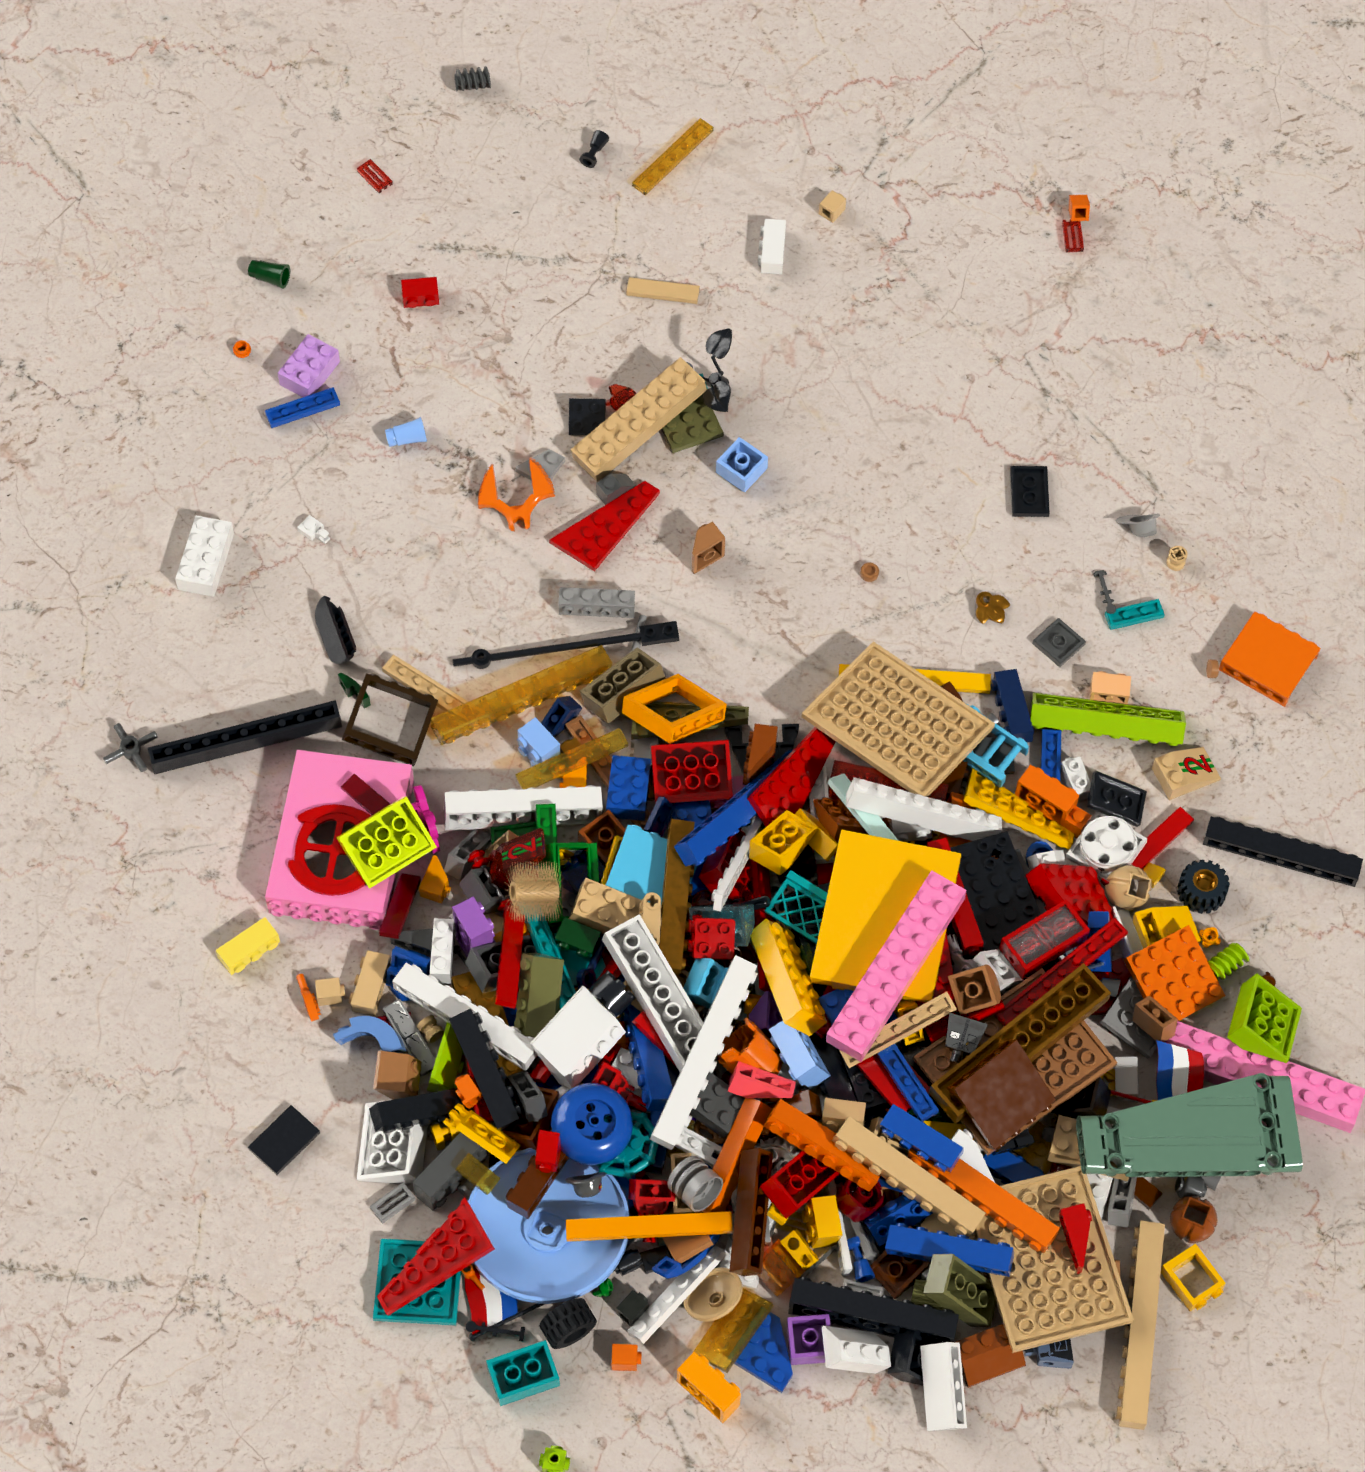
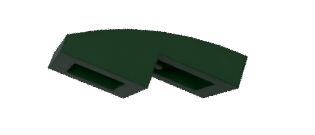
M339 673V684L348 698L354 694L357 697L361 685L351 677ZM365 692L361 703L364 709L371 705L367 692Z

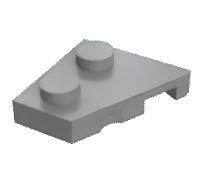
M550 449L533 457L536 460L535 462H539L542 468H544L550 480H552L565 462V457ZM529 460L516 466L515 472L532 480Z

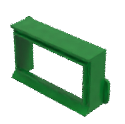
M552 842L545 845V864L547 861V870L550 866L551 871L552 862V870L554 868L553 878L555 879L554 875L556 872L559 888L561 887L559 850H586L588 879L599 883L597 843ZM560 897L558 898L559 904H557L556 915L554 911V921L553 913L550 917L549 912L548 926L550 928H560L564 917L569 919V916H563L562 899Z

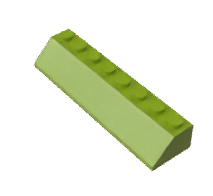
M1032 692L1030 719L1032 726L1036 729L1047 727L1052 728V730H1071L1075 734L1087 732L1093 736L1109 735V737L1114 739L1126 737L1132 741L1142 739L1154 744L1166 742V744L1171 746L1183 745L1186 727L1184 711Z

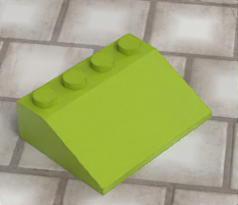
M1256 973L1241 984L1227 1038L1243 1050L1287 1063L1290 1058L1302 1008Z

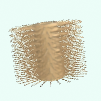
M546 861V869L543 865L542 870V863L541 869H539V862L538 870L537 866L534 869L533 862V870L531 866L529 870L528 864L526 875L525 871L522 874L521 870V876L520 872L517 874L516 871L515 877L513 872L509 886L510 889L507 891H509L508 894L510 895L508 901L511 900L514 907V922L515 913L516 918L519 914V922L520 914L523 918L524 913V919L525 915H527L528 922L526 910L528 908V912L530 909L532 913V907L533 911L536 909V912L537 908L540 911L541 907V913L543 909L545 912L546 907L548 921L549 912L550 917L553 913L554 921V911L556 915L557 908L555 902L559 901V893L562 892H559L561 889L556 878V872L554 875L555 879L553 878L554 868L552 870V862L551 871L550 866L547 870Z

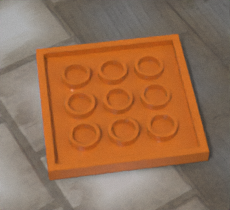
M1189 925L1123 959L1143 999L1151 996L1178 1019L1177 1021L1226 996Z

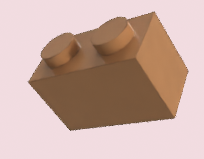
M1148 996L1135 1004L1132 1021L1154 1040L1165 1042L1175 1036L1178 1019L1151 996Z

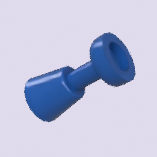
M859 1236L848 1239L849 1251H853L856 1260L854 1262L856 1282L862 1283L873 1279L875 1274L868 1260L863 1258Z

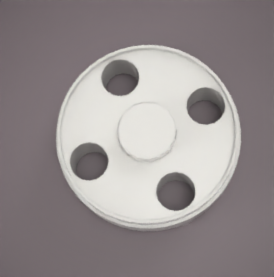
M1102 816L1092 820L1085 827L1080 839V851L1088 865L1099 873L1105 874L1115 871L1121 866L1129 865L1135 859L1137 837L1131 825L1125 820L1114 816ZM1115 826V827H1117L1118 829L1113 830V829H1110L1109 827ZM1091 838L1094 841L1088 842L1085 839ZM1124 848H1130L1132 850L1125 851ZM1100 860H1106L1107 863L1104 864V863H1101V862H1099V861H1100Z

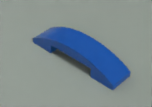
M721 1234L709 1235L714 1245L721 1236ZM714 1245L683 1263L665 1256L652 1267V1271L667 1279L677 1277L697 1265Z

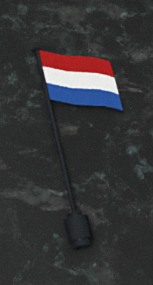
M630 1249L624 1252L614 1270L615 1273H620L621 1276H624L639 1269L640 1265L644 1264L637 1249L633 1251ZM474 1268L475 1275L485 1286L483 1290H480L474 1281L465 1278V1290L471 1310V1319L478 1326L485 1322V1327L493 1328L494 1324H498L499 1327L545 1305L537 1303L518 1312L517 1299L504 1294L492 1286L480 1274L477 1268ZM475 1330L470 1333L469 1339L475 1341L474 1338L481 1335V1330Z

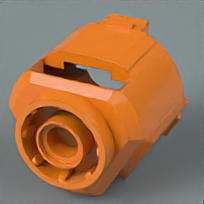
M746 1017L744 1019L746 1024L736 1029L729 1037L725 1036L722 1042L725 1044L721 1055L717 1056L718 1062L731 1075L738 1061L778 1075L782 1067V1061L776 1051L777 1048L757 1025Z

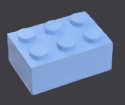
M783 1020L769 1029L772 1035L770 1039L774 1046L780 1049L781 1053L779 1056L785 1064H788L790 1068L788 1072L793 1080H798L802 1086L805 1085L812 1089L831 1076L808 1035L784 1024Z

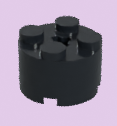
M608 970L589 989L615 1018L636 999L629 990L625 991L626 986L618 978L616 979Z

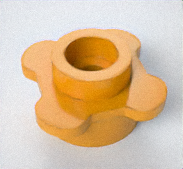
M1211 927L1199 931L1203 947L1208 948L1210 945H1219L1221 943L1216 928Z

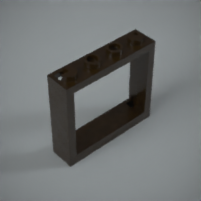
M366 673L342 740L414 767L438 700L430 694H421L411 687L405 688L395 681H386L376 674ZM367 686L429 708L414 751L352 729Z

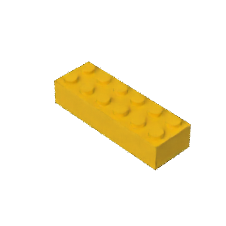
M765 919L751 930L749 935L784 1024L811 1036L827 1023L824 1015L825 1010L819 1003V995L813 988L810 976L806 970L807 966L801 958L799 947L795 943L793 932L781 927L777 922L773 923Z

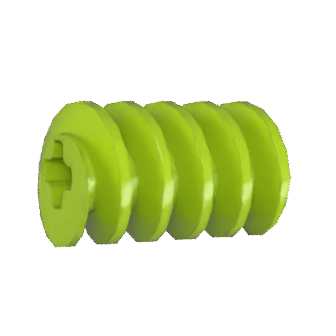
M1231 943L1222 952H1218L1216 956H1213L1208 963L1217 980L1218 977L1221 980H1225V974L1230 976L1232 974L1231 969L1237 971V965L1242 967L1244 965L1243 961L1247 963L1250 959L1242 946L1238 943Z

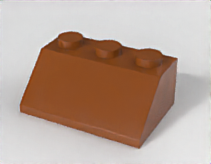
M1004 1324L956 1341V1343H960L962 1375L968 1388L1026 1366L1023 1350L1012 1353Z

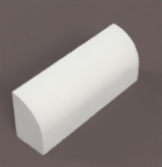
M945 1342L920 1346L927 1431L967 1428L960 1343Z

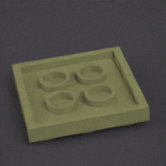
M704 393L661 429L672 453L724 436V432L713 409L709 408L704 402Z

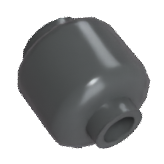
M1178 1177L1175 1183V1191L1181 1199L1191 1195L1200 1196L1201 1198L1206 1195L1207 1186L1202 1177Z

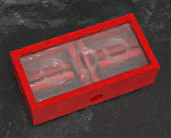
M1067 899L1003 937L999 950L1023 980L1087 940L1090 929Z

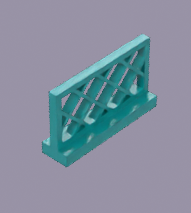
M790 870L786 880L771 900L770 906L765 909V913L817 945L818 939L816 937L819 936V933L810 935L806 932L805 926L817 923L818 932L820 931L819 923L822 922V919H818L816 909L825 908L828 893ZM787 886L795 889L796 896L784 898L783 892ZM799 899H811L813 907L801 909ZM797 900L799 909L787 912L785 902ZM783 903L784 913L776 914L771 911L775 904ZM814 910L816 920L804 922L802 912ZM800 913L802 923L792 924L789 921L788 915Z

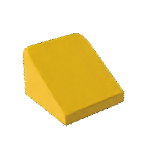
M1150 862L1143 869L1148 877L1152 879V888H1154L1166 872V869Z

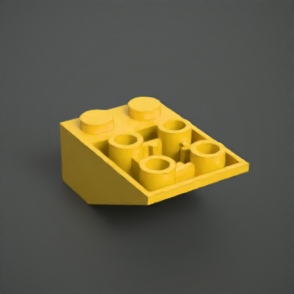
M1188 906L1152 907L1134 913L1132 921L1143 948L1187 925L1190 926L1197 941L1201 942Z

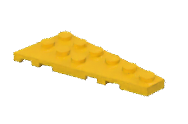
M973 768L971 769L964 802L988 814L1002 817V820L1006 823L1019 826L1022 830L1032 832L1041 839L1054 842L1059 847L1070 849L1073 844L1074 833L1056 821H1048L1043 816L1044 813L1039 810L1033 811L1027 807L1029 803L1005 787H997L992 781L979 775Z

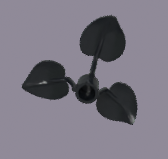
M729 328L716 331L707 339L706 351L712 354L711 359L718 372L712 373L709 378L701 376L712 386L704 393L705 404L709 408L720 412H728L731 388L729 380L723 376L724 372L720 369L715 357L722 359L729 352L732 342V330Z

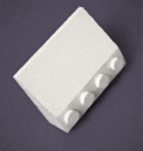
M582 986L530 1042V1045L557 1082L571 1089L580 1084L626 1031L586 987Z
M377 1102L366 1103L357 1180L398 1184L413 1183L423 1172L428 1125L420 1127L417 1124L407 1130L395 1128L396 1130L390 1133H383V1131L375 1132L369 1108Z

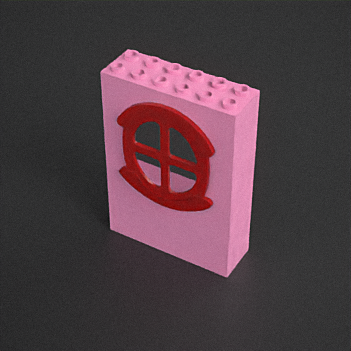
M297 750L265 895L270 914L277 917L285 915L291 916L294 919L308 918L315 922L323 920L329 921L332 924L345 923L353 927L367 926L374 930L380 929L391 902L396 873L370 889L357 870L344 879L335 880L333 878L337 856L346 855L336 838L342 834L344 824L352 823L356 826L372 816L341 789V786L355 773L390 804L403 796H407L408 800L411 801L414 786L412 765ZM327 821L337 822L331 845L315 844L307 841L312 831L322 823ZM307 850L330 854L325 877H317L310 871L304 857V853Z

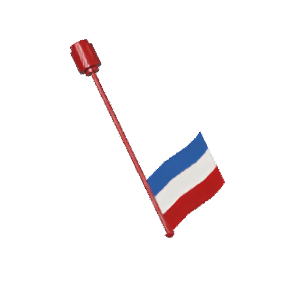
M1156 1040L1158 1052L1156 1072L1157 1100L1203 1089L1204 1059L1202 1053ZM1111 1090V1094L1116 1096L1131 1099L1145 1104L1151 1102L1146 1099Z

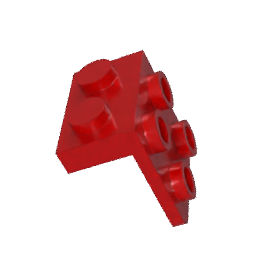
M692 915V920H689L688 925L689 932H692L691 940H688V952H691V956L693 958L732 959L734 957L735 921L727 918H703L701 915Z

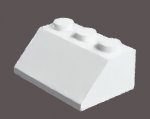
M830 1326L822 1327L826 1368L876 1374L891 1367L889 1346L874 1332Z

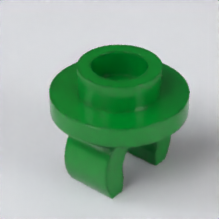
M607 1278L599 1285V1290L593 1292V1295L596 1297L610 1296L613 1290L612 1281Z

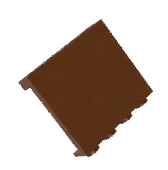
M1007 1039L947 1087L951 1095L957 1096L986 1140L987 1144L984 1146L993 1150L1003 1147L1008 1138L1019 1134L1020 1129L1024 1125L1034 1122L1039 1113L1049 1110L1052 1106L1051 1104L1056 1101L1019 1042L1014 1039Z

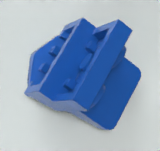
M395 946L392 950L391 966L387 969L386 985L390 986L391 991L401 1001H412L396 991L392 983L405 963L411 966H418L422 973L428 976L430 975L431 958L413 950L407 951Z

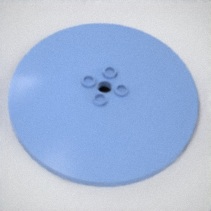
M528 1148L516 1152L507 1164L500 1160L481 1177L469 1197V1204L495 1248L475 1261L474 1265L492 1286L515 1299L539 1304L569 1301L589 1293L611 1275L625 1252L628 1239L567 1242L566 1220L628 1217L627 1201L617 1180L613 1175L608 1174L602 1177L600 1193L592 1197H579L575 1193L573 1185L565 1180L569 1177L597 1173L599 1169L596 1165L581 1164L569 1158L529 1219L523 1217L507 1207L506 1194L510 1188L514 1189L518 1183V1176L528 1168L530 1158L533 1155L536 1156V1150ZM550 1226L553 1228V1232L546 1235L542 1232V1229Z

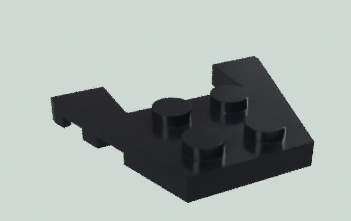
M782 724V742H776L774 762L784 753L793 749L799 731V724ZM742 725L724 727L726 737L744 775V764L749 743H743Z

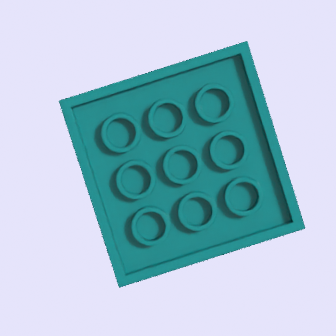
M381 1239L373 1321L456 1326L461 1271L388 1316L377 1296L393 1277L398 1276L404 1269L403 1266L413 1259L417 1254L416 1251L425 1241Z

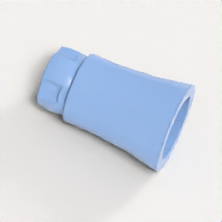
M421 417L385 430L389 447L427 442Z

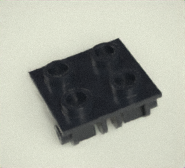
M569 398V435H588L604 422L606 399Z

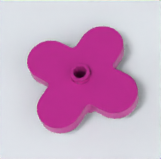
M415 786L413 790L416 801L411 805L437 846L431 851L434 854L440 852L437 839L439 836L435 824L436 819L433 811L430 812L422 786Z

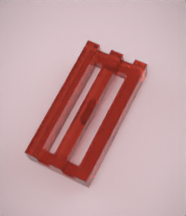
M371 159L357 168V172L378 193H381L382 189H387L388 185H393V181ZM368 166H370L385 182H383Z
M1071 219L1069 222L1062 220L1066 253L1083 252L1084 244L1081 222L1071 221ZM1074 226L1077 228L1079 248L1076 245ZM1067 227H1070L1073 248L1069 246Z

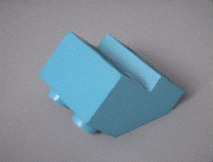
M695 958L683 987L689 999L695 1004L710 1009L728 968H724L711 958Z

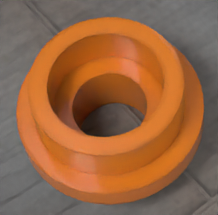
M237 341L233 347V353L238 358H245L250 355L251 346L246 341Z

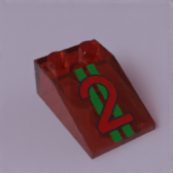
M542 828L502 843L496 850L490 853L491 883L507 891L510 889L509 886L513 872L515 877L516 871L517 874L520 872L521 876V870L522 874L525 871L526 875L528 864L529 870L530 866L533 870V862L535 868L538 862L540 863L546 857L544 831Z

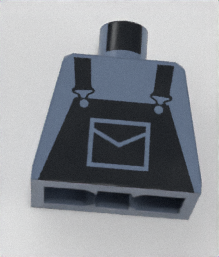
M1070 1339L1023 1350L1024 1356L1036 1355L1038 1366L1070 1369L1074 1363Z

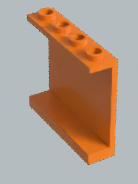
M1254 611L1221 660L1219 670L1285 707L1299 681L1313 660L1317 659L1321 648L1314 642L1302 638L1298 633L1284 628L1282 624L1273 622L1264 614Z

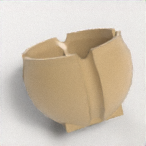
M1133 865L1121 866L1112 871L1107 878L1109 884L1105 885L1107 897L1113 905L1125 910L1137 909L1143 906L1150 897L1148 892L1152 888V879L1139 867ZM1132 879L1138 881L1136 896L1129 894Z

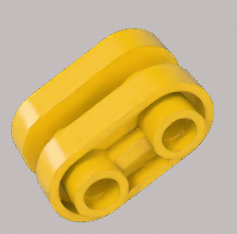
M439 1123L431 1125V1133L437 1151L445 1149V1142L449 1140L452 1142L460 1133L456 1129L457 1126L440 1128Z

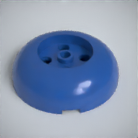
M585 1083L571 1088L558 1100L552 1112L551 1127L553 1132L560 1133L561 1151L567 1157L581 1164L596 1165L612 1161L624 1151L632 1135L633 1118L627 1102L617 1091L603 1084ZM587 1104H591L594 1111L589 1112L586 1109ZM605 1115H609L612 1118L610 1123L604 1121ZM592 1119L596 1120V1125L591 1123ZM577 1121L583 1122V1129H578L576 1127ZM594 1132L601 1133L602 1137L600 1140H596L593 1137Z

